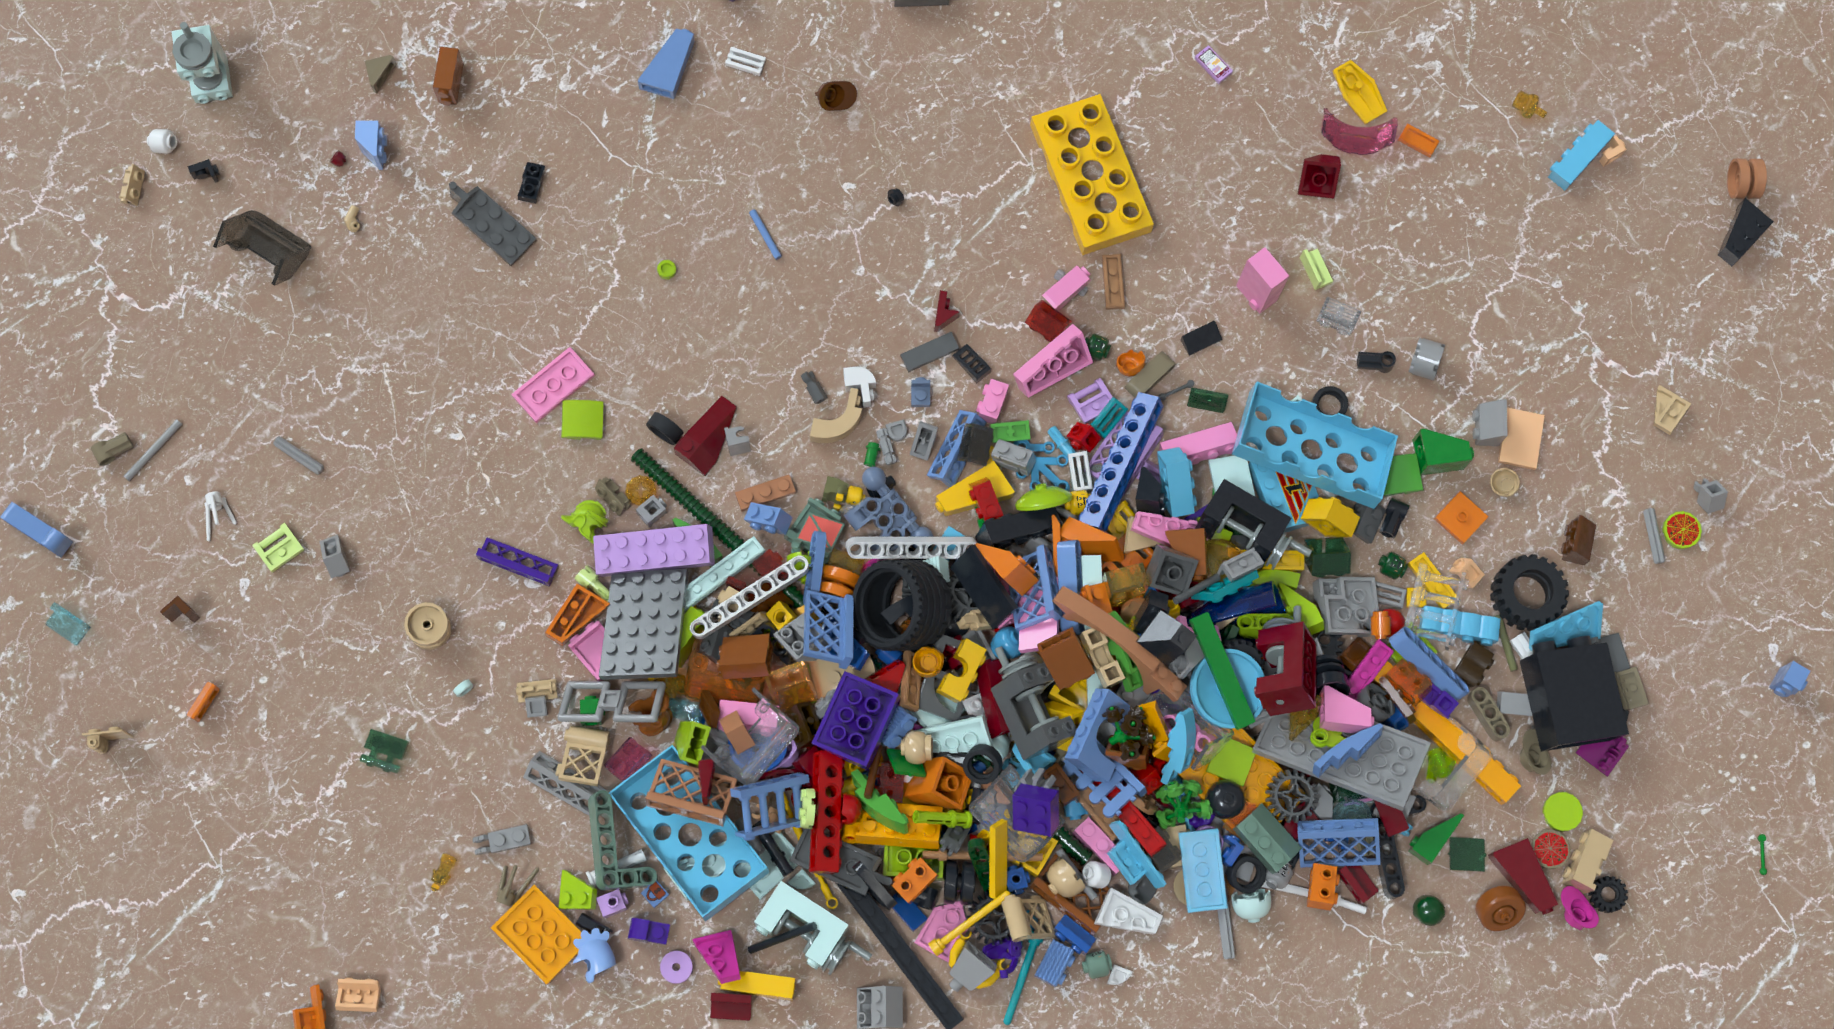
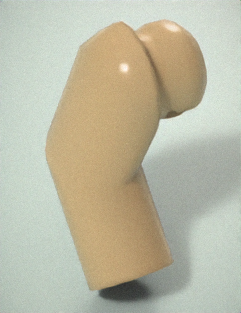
M354 205L350 206L344 218V222L351 232H357L360 228V224L355 218L359 208Z

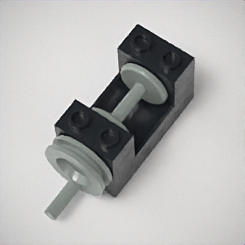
M1226 479L1220 484L1195 529L1204 528L1206 538L1209 540L1212 539L1216 531L1221 533L1225 525L1250 538L1246 550L1254 548V551L1259 554L1267 567L1269 563L1273 565L1271 567L1272 570L1276 567L1287 546L1292 547L1307 557L1312 552L1309 548L1293 540L1291 535L1289 539L1285 537L1287 533L1284 531L1291 520L1290 516Z

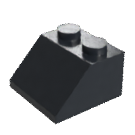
M1141 467L1135 498L1137 512L1165 515V493H1162V486L1146 467Z

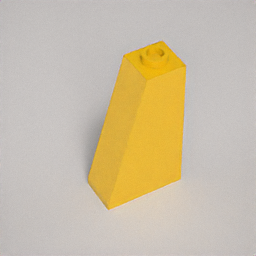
M995 461L937 495L935 506L945 516L975 509L977 507L976 502H972L968 493L970 491L969 484L985 477L991 481L998 502L1013 498L1015 491Z
M740 971V980L723 984L718 980V985H721L720 989L723 991L793 1001L796 984L795 978Z

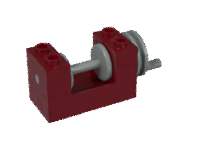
M1294 606L1293 620L1274 618L1267 621L1263 628L1258 630V638L1256 639V647L1258 650H1261L1264 660L1269 663L1271 668L1277 667V674L1257 678L1256 686L1254 687L1256 698H1259L1263 709H1266L1270 716L1316 708L1317 644L1305 623L1301 622V606Z

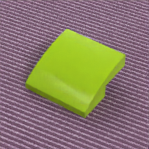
M562 401L561 438L576 440L581 438L602 439L603 401Z

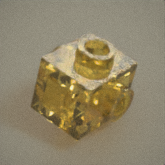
M678 674L677 677L654 678V681L666 683L665 692L669 699H676L677 695H684L685 675Z

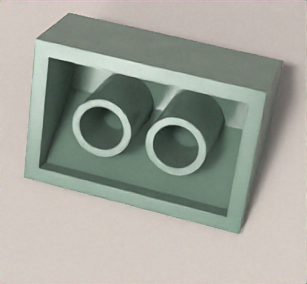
M1263 803L1233 828L1234 832L1272 875L1284 867L1302 849Z

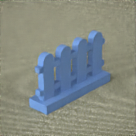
M1096 739L1099 751L1116 765L1109 783L1102 782L1098 787H1095L1092 784L1094 782L1093 779L1085 773L1082 774L1076 766L1066 759L1063 761L1065 765L1062 769L1068 777H1072L1074 774L1078 777L1075 782L1078 790L1084 791L1088 787L1092 790L1089 795V800L1092 804H1099L1101 801L1106 804L1103 808L1105 817L1112 818L1115 814L1119 817L1122 814L1120 810L1130 800L1132 802L1137 800L1136 794L1142 798L1147 791L1145 786L1129 770L1105 755L1106 748ZM1123 780L1128 784L1125 787L1121 784ZM1117 787L1120 792L1110 801L1106 796Z

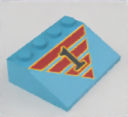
M1282 456L1283 462L1289 461L1294 463L1291 458ZM1250 462L1248 464L1250 475L1259 499L1291 517L1284 532L1287 533L1309 526L1300 518L1308 499H1317L1319 497L1315 486Z

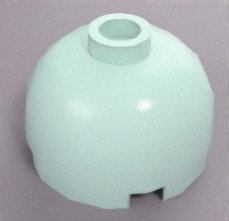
M1260 888L1256 892L1238 895L1237 892H1234L1231 895L1235 913L1243 919H1248L1250 923L1259 922L1260 918L1266 916L1271 909V892L1269 890L1265 893V889Z

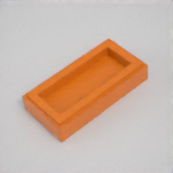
M1408 123L1398 139L1401 143L1429 158L1439 143V140Z

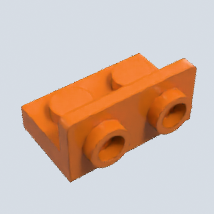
M1104 582L1091 586L1085 585L1080 589V596L1106 613L1112 612Z

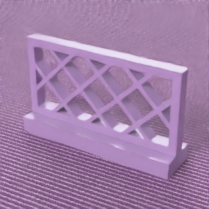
M1128 411L1104 439L1090 460V469L1094 464L1102 463L1103 465L1107 461L1108 457L1103 458L1102 451L1114 446L1115 443L1112 441V436L1122 429V421L1129 414ZM1154 426L1123 496L1140 472L1141 467L1144 466L1162 439L1163 429L1161 427ZM1090 470L1091 476L1098 479L1101 472L1096 473Z

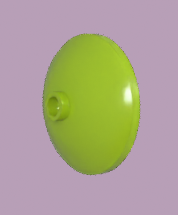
M1041 483L1035 485L1034 489L1021 496L1017 500L1015 507L1020 511L1046 509L1071 501L1073 497L1065 489Z

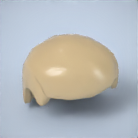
M1504 467L1497 469L1491 475L1490 485L1493 492L1497 495L1510 497L1519 490L1520 480L1516 472Z

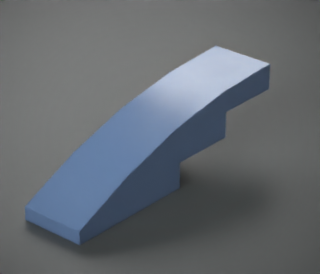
M1377 724L1366 728L1338 743L1314 763L1313 774L1319 778L1331 765L1339 769L1349 757L1357 761L1382 735L1383 725Z

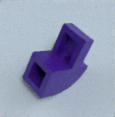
M631 918L627 939L667 945L671 925L646 919Z

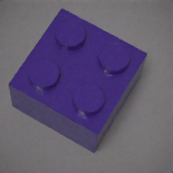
M1021 783L1012 795L1013 830L1051 837L1059 826V790Z

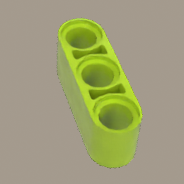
M1242 614L1237 618V627L1240 628L1238 633L1243 638H1258V630H1261L1267 621L1274 618L1293 620V617L1289 614Z

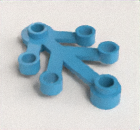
M1028 440L1014 441L1013 443L1018 446L1024 445L1026 449L1034 452H1044L1046 454L1053 453L1055 448L1054 444L1050 441L1044 444H1030ZM1050 445L1052 450H1046L1045 446ZM1035 456L1036 461L1031 470L1029 489H1033V484H1041L1039 482L1040 471L1054 486L1059 487L1060 484H1063L1066 487L1065 490L1069 491V483L1065 480H1060L1045 466L1058 465L1059 467H1065L1068 463L1067 456ZM1063 458L1066 462L1061 464L1059 459ZM1016 472V477L1018 479L1023 480L1027 477L1026 475L1020 476L1018 472Z

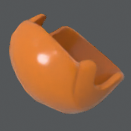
M1130 349L1127 353H1122L1117 357L1116 367L1125 376H1135L1144 368L1146 357L1142 351L1136 353Z

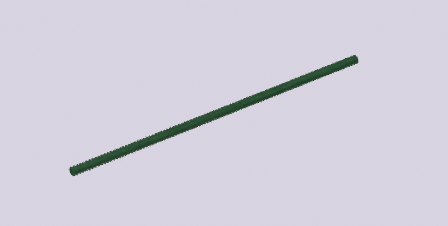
M643 448L638 449L632 455L631 462H635L636 466H640V470H644V473L648 474L649 478H653L652 480L657 482L658 486L661 485V489L666 490L667 494L670 493V497H674L676 502L679 501V505H683L684 509H688V513H692L693 517H697V521H701V524L710 525L714 536H718V540H722L724 545L727 544V548L732 549L731 552L745 543L743 538L740 539V535H736L735 531H731V527H727L726 523H722V519H718L717 515H713V511H709V508L705 507L704 503H700L701 500L696 499L695 495L692 496L691 491L688 492L686 487L683 488L682 483L679 484L678 480H674V476H670L669 472H665L666 469L661 468L662 466L657 464V461L653 460L652 456H648L647 452L644 453ZM762 556L749 565V568H753L755 573L758 572L759 577H764L775 570V567H771V563H767V560L765 558L762 559ZM783 574L778 575V579L781 581L788 579L784 578ZM793 583L780 590L793 601L794 608L804 605V594L802 595V591H798L797 587L793 586ZM871 654L870 656L874 661L876 671L882 669V663H878V659H874ZM977 754L972 758V764L975 761H980L984 763L986 769L990 766L994 769V764L992 765L991 761H987L982 754ZM1000 772V778L1014 793L1015 788L1009 781L1008 777L1004 776V772ZM1059 823L1051 837L1058 841L1057 845L1060 844L1062 849H1066V853H1070L1071 857L1074 856L1076 862L1079 861L1081 866L1084 865L1091 858L1093 852H1089L1087 847L1084 848V844H1080L1078 839L1075 840L1074 835H1070V832L1068 830L1065 831V827H1061Z

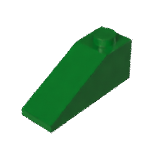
M1461 813L1419 836L1415 835L1409 843L1411 847L1408 852L1426 865L1431 864L1464 815Z

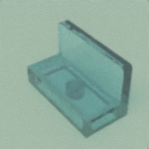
M54 602L50 607L54 612L45 625L77 646L91 627Z

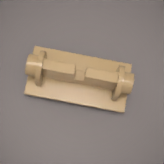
M134 164L125 170L123 183L127 184V186H122L119 199H121L120 202L123 204H128L129 201L138 206L145 171Z
M556 679L517 683L516 694L518 695V703L525 702V698L531 696L545 695L546 700L558 698Z

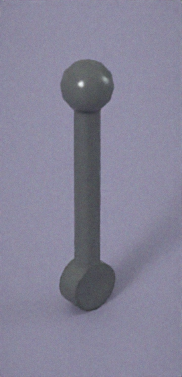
M1189 380L1187 384L1165 394L1161 393L1159 395L1160 400L1163 401L1166 397L1187 387L1192 388L1194 381Z

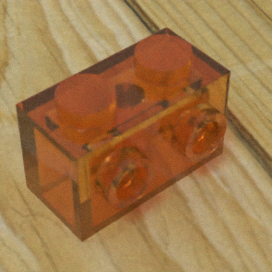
M1403 658L1386 674V679L1395 689L1399 688L1405 698L1415 707L1432 691L1430 678L1425 674L1421 675L1413 663L1406 662Z

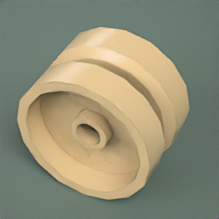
M424 602L417 604L409 610L405 617L404 627L406 634L416 646L422 649L433 650L440 648L451 635L452 626L450 619L442 608L434 603Z

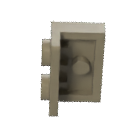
M1637 667L1614 672L1624 710L1629 711L1649 704Z

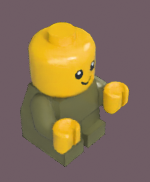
M827 476L822 502H834L833 509L840 512V503L846 502L855 506L865 498L861 487L849 486V484L838 478Z

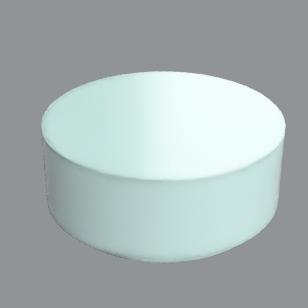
M467 679L457 685L453 692L457 697H462L473 688V684Z

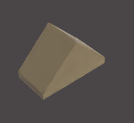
M392 55L365 61L369 82L373 92L376 94L396 66Z

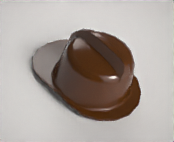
M832 81L823 83L819 87L818 92H815V95L824 110H845L855 103L857 89L848 81Z

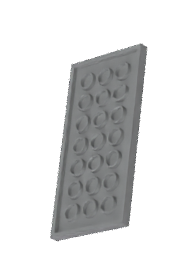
M1316 704L1314 709L1281 714L1265 721L1252 752L1318 778L1313 774L1314 763L1331 749L1328 746L1316 747L1310 741L1313 722L1319 717V705ZM1383 725L1382 735L1357 761L1349 757L1339 769L1331 765L1319 779L1403 811L1431 742ZM1345 732L1341 734L1344 738L1354 735V733Z

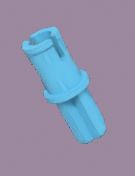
M1056 426L1051 427L1047 431L1056 443V448H1059L1065 456L1070 453H1076L1068 442L1069 439H1065Z

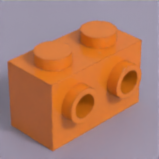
M921 857L918 860L914 858L907 865L909 869L904 874L900 872L893 879L895 883L891 885L909 904L939 876Z
M1313 863L1310 869L1307 907L1330 911L1332 906L1337 904L1338 893L1335 892V886L1339 885L1340 874H1337V867Z

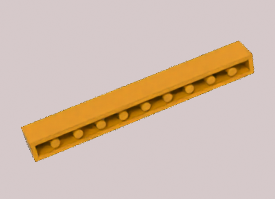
M1387 661L1371 683L1381 687L1379 678L1385 677L1395 689L1399 688L1405 696L1403 698L1405 703L1410 702L1416 711L1414 713L1416 721L1413 723L1500 805L1506 803L1521 787L1518 783L1519 780L1513 774H1508L1504 770L1502 763L1498 760L1494 761L1489 756L1490 753L1482 746L1479 747L1474 742L1475 739L1472 735L1464 733L1457 721L1443 717L1413 694L1417 689L1416 683L1403 676V672L1399 667Z

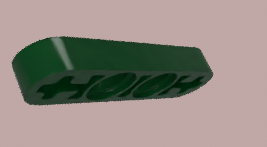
M974 838L968 842V854L984 892L987 891L989 894V874H983L984 872H989V850L983 839ZM985 859L986 861L979 862L978 860Z

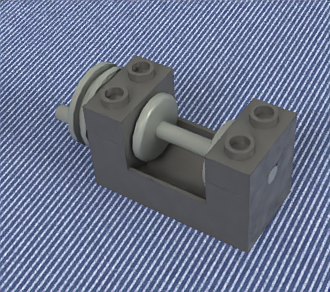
M1002 646L996 648L995 652L1002 665L999 674L1003 676L1002 681L992 687L991 691L1023 761L1053 751L1073 738L1076 733V727L1071 716L1062 719L1058 716L1050 717L1040 695L1045 690V685L1054 680L1045 662L1038 664V661H1033L1036 658L1035 655H1028L1009 663Z

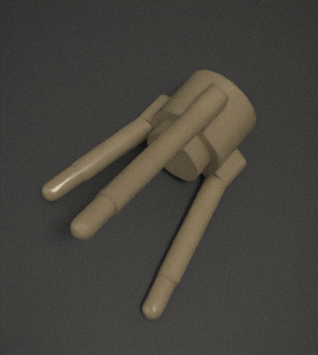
M514 865L506 887H504L507 866H504L499 889L496 894L498 896L496 901L511 907L512 903L518 901L520 895L539 871L538 868L534 869L516 895H514L515 891L510 889L518 866Z

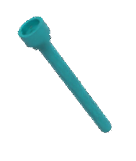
M1044 939L1028 940L1030 944L1003 1020L1005 1025L1011 1024L1036 948L1040 943H1043Z

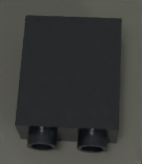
M1580 636L1567 640L1568 648L1557 649L1555 641L1541 642L1531 646L1532 655L1519 660L1541 752L1608 742L1629 735L1607 642L1592 644L1590 636Z

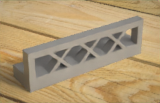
M539 751L530 760L523 778L589 815V808L583 804L582 799L588 800L595 792L606 789L599 785L597 787L560 781L558 779L559 776H556L555 773L558 763H561ZM567 768L564 775L573 776L577 772ZM532 769L537 770L541 777L537 778L530 774ZM548 780L556 781L558 787H552ZM565 790L573 791L575 797L568 796ZM597 796V802H599L602 798Z

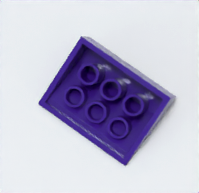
M844 671L812 744L869 771L899 704L900 695Z

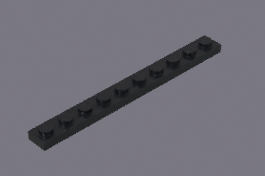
M835 883L944 1028L953 1029L963 1021L964 1018L870 894L867 893L864 896Z

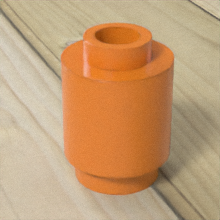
M1373 611V616H1371V635H1375V639H1387V635H1391L1388 611Z

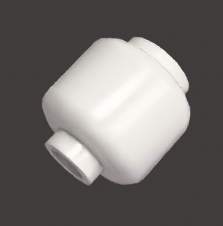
M154 129L147 137V144L154 153L168 154L176 148L177 138L168 129Z
M1090 861L1082 870V879L1089 887L1104 888L1111 880V870L1105 863Z

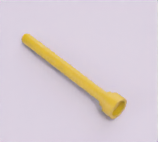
M1004 891L941 939L934 938L930 941L928 945L934 954L939 956L946 948L945 945L1001 905L1004 897L1011 895V893Z

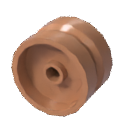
M1734 158L1729 165L1727 174L1729 196L1732 199H1744L1745 196L1748 199H1760L1764 194L1767 182L1764 160L1749 159L1747 161L1743 158Z

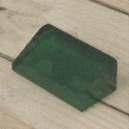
M1192 387L1189 392L1187 406L1224 413L1229 395Z

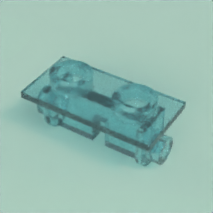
M672 696L669 699L668 708L671 709L673 717L683 721L701 723L703 715L698 705L676 696Z

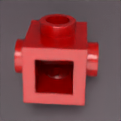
M1077 422L1066 436L1071 442L1070 445L1075 450H1083L1089 453L1101 440L1094 427L1088 423L1082 424Z

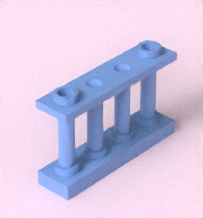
M794 773L731 788V797L739 798V801H741L744 830L735 832V836L742 837L743 840L748 841L754 840L755 836L793 826L800 828V820L798 819L799 808H802L800 788L802 784L809 783V775ZM790 787L793 791L795 817L786 819L783 792L785 788ZM773 791L776 794L778 821L769 823L766 796L768 792ZM756 795L759 798L761 826L752 828L749 800H751V796Z

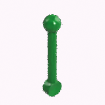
M1760 834L1757 837L1760 842L1761 868L1759 872L1761 875H1766L1764 850L1766 836Z

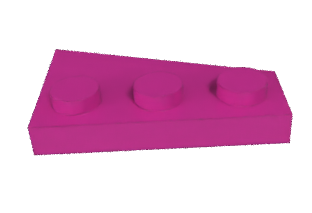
M732 930L692 939L694 946L721 984L741 979Z

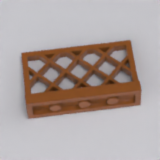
M1055 853L1029 888L1063 915L1070 917L1094 936L1101 925L1094 924L1095 920L1091 917V910L1101 909L1103 904L1102 895H1106L1110 888L1108 886L1098 888L1096 894L1099 896L1100 906L1090 907L1089 897L1085 891L1084 894L1070 897L1072 901L1058 893L1054 895L1048 888L1050 883L1046 882L1042 877L1057 859L1058 855ZM1068 856L1082 874L1084 867ZM1085 897L1086 907L1079 908L1075 903V898Z

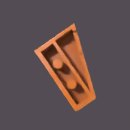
M576 584L546 630V637L563 646L589 623L604 613L610 603L581 585Z

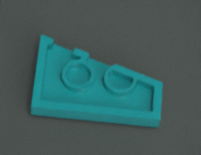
M1255 570L1230 582L1228 577L1223 578L1224 582L1212 584L1206 590L1191 596V599L1212 601V603L1220 602L1224 596L1238 592L1240 587L1251 585L1253 580L1259 578L1258 572Z

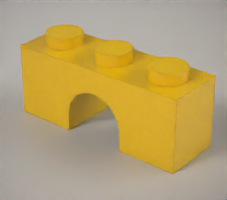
M967 638L961 640L953 658L962 663L963 673L960 677L950 673L945 674L936 692L955 703L964 701L969 693V684L973 683L978 675L976 672L978 666H982L986 659L984 654L987 649Z

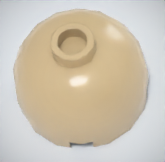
M1059 857L1049 867L1047 878L1050 884L1048 888L1054 895L1058 893L1062 897L1070 898L1086 888L1081 878L1077 881L1076 872L1063 858Z

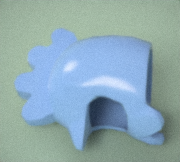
M598 928L592 929L591 934L583 930L580 934L581 939H574L573 941L575 947L579 949L573 964L580 961L586 962L588 971L585 977L588 983L594 982L595 974L616 965L614 953L607 942L609 932L604 931L601 934Z

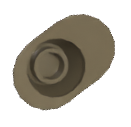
M1529 729L1523 736L1520 762L1529 772L1545 775L1551 769L1550 755L1548 751H1540L1536 730Z

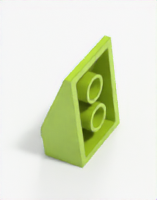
M884 845L883 875L886 877H896L900 872L904 874L909 869L907 865L914 858H917V860L920 857L922 858V851H938V849ZM923 859L939 875L935 881H945L946 861Z

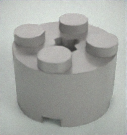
M1419 338L1409 373L1434 381L1445 344Z

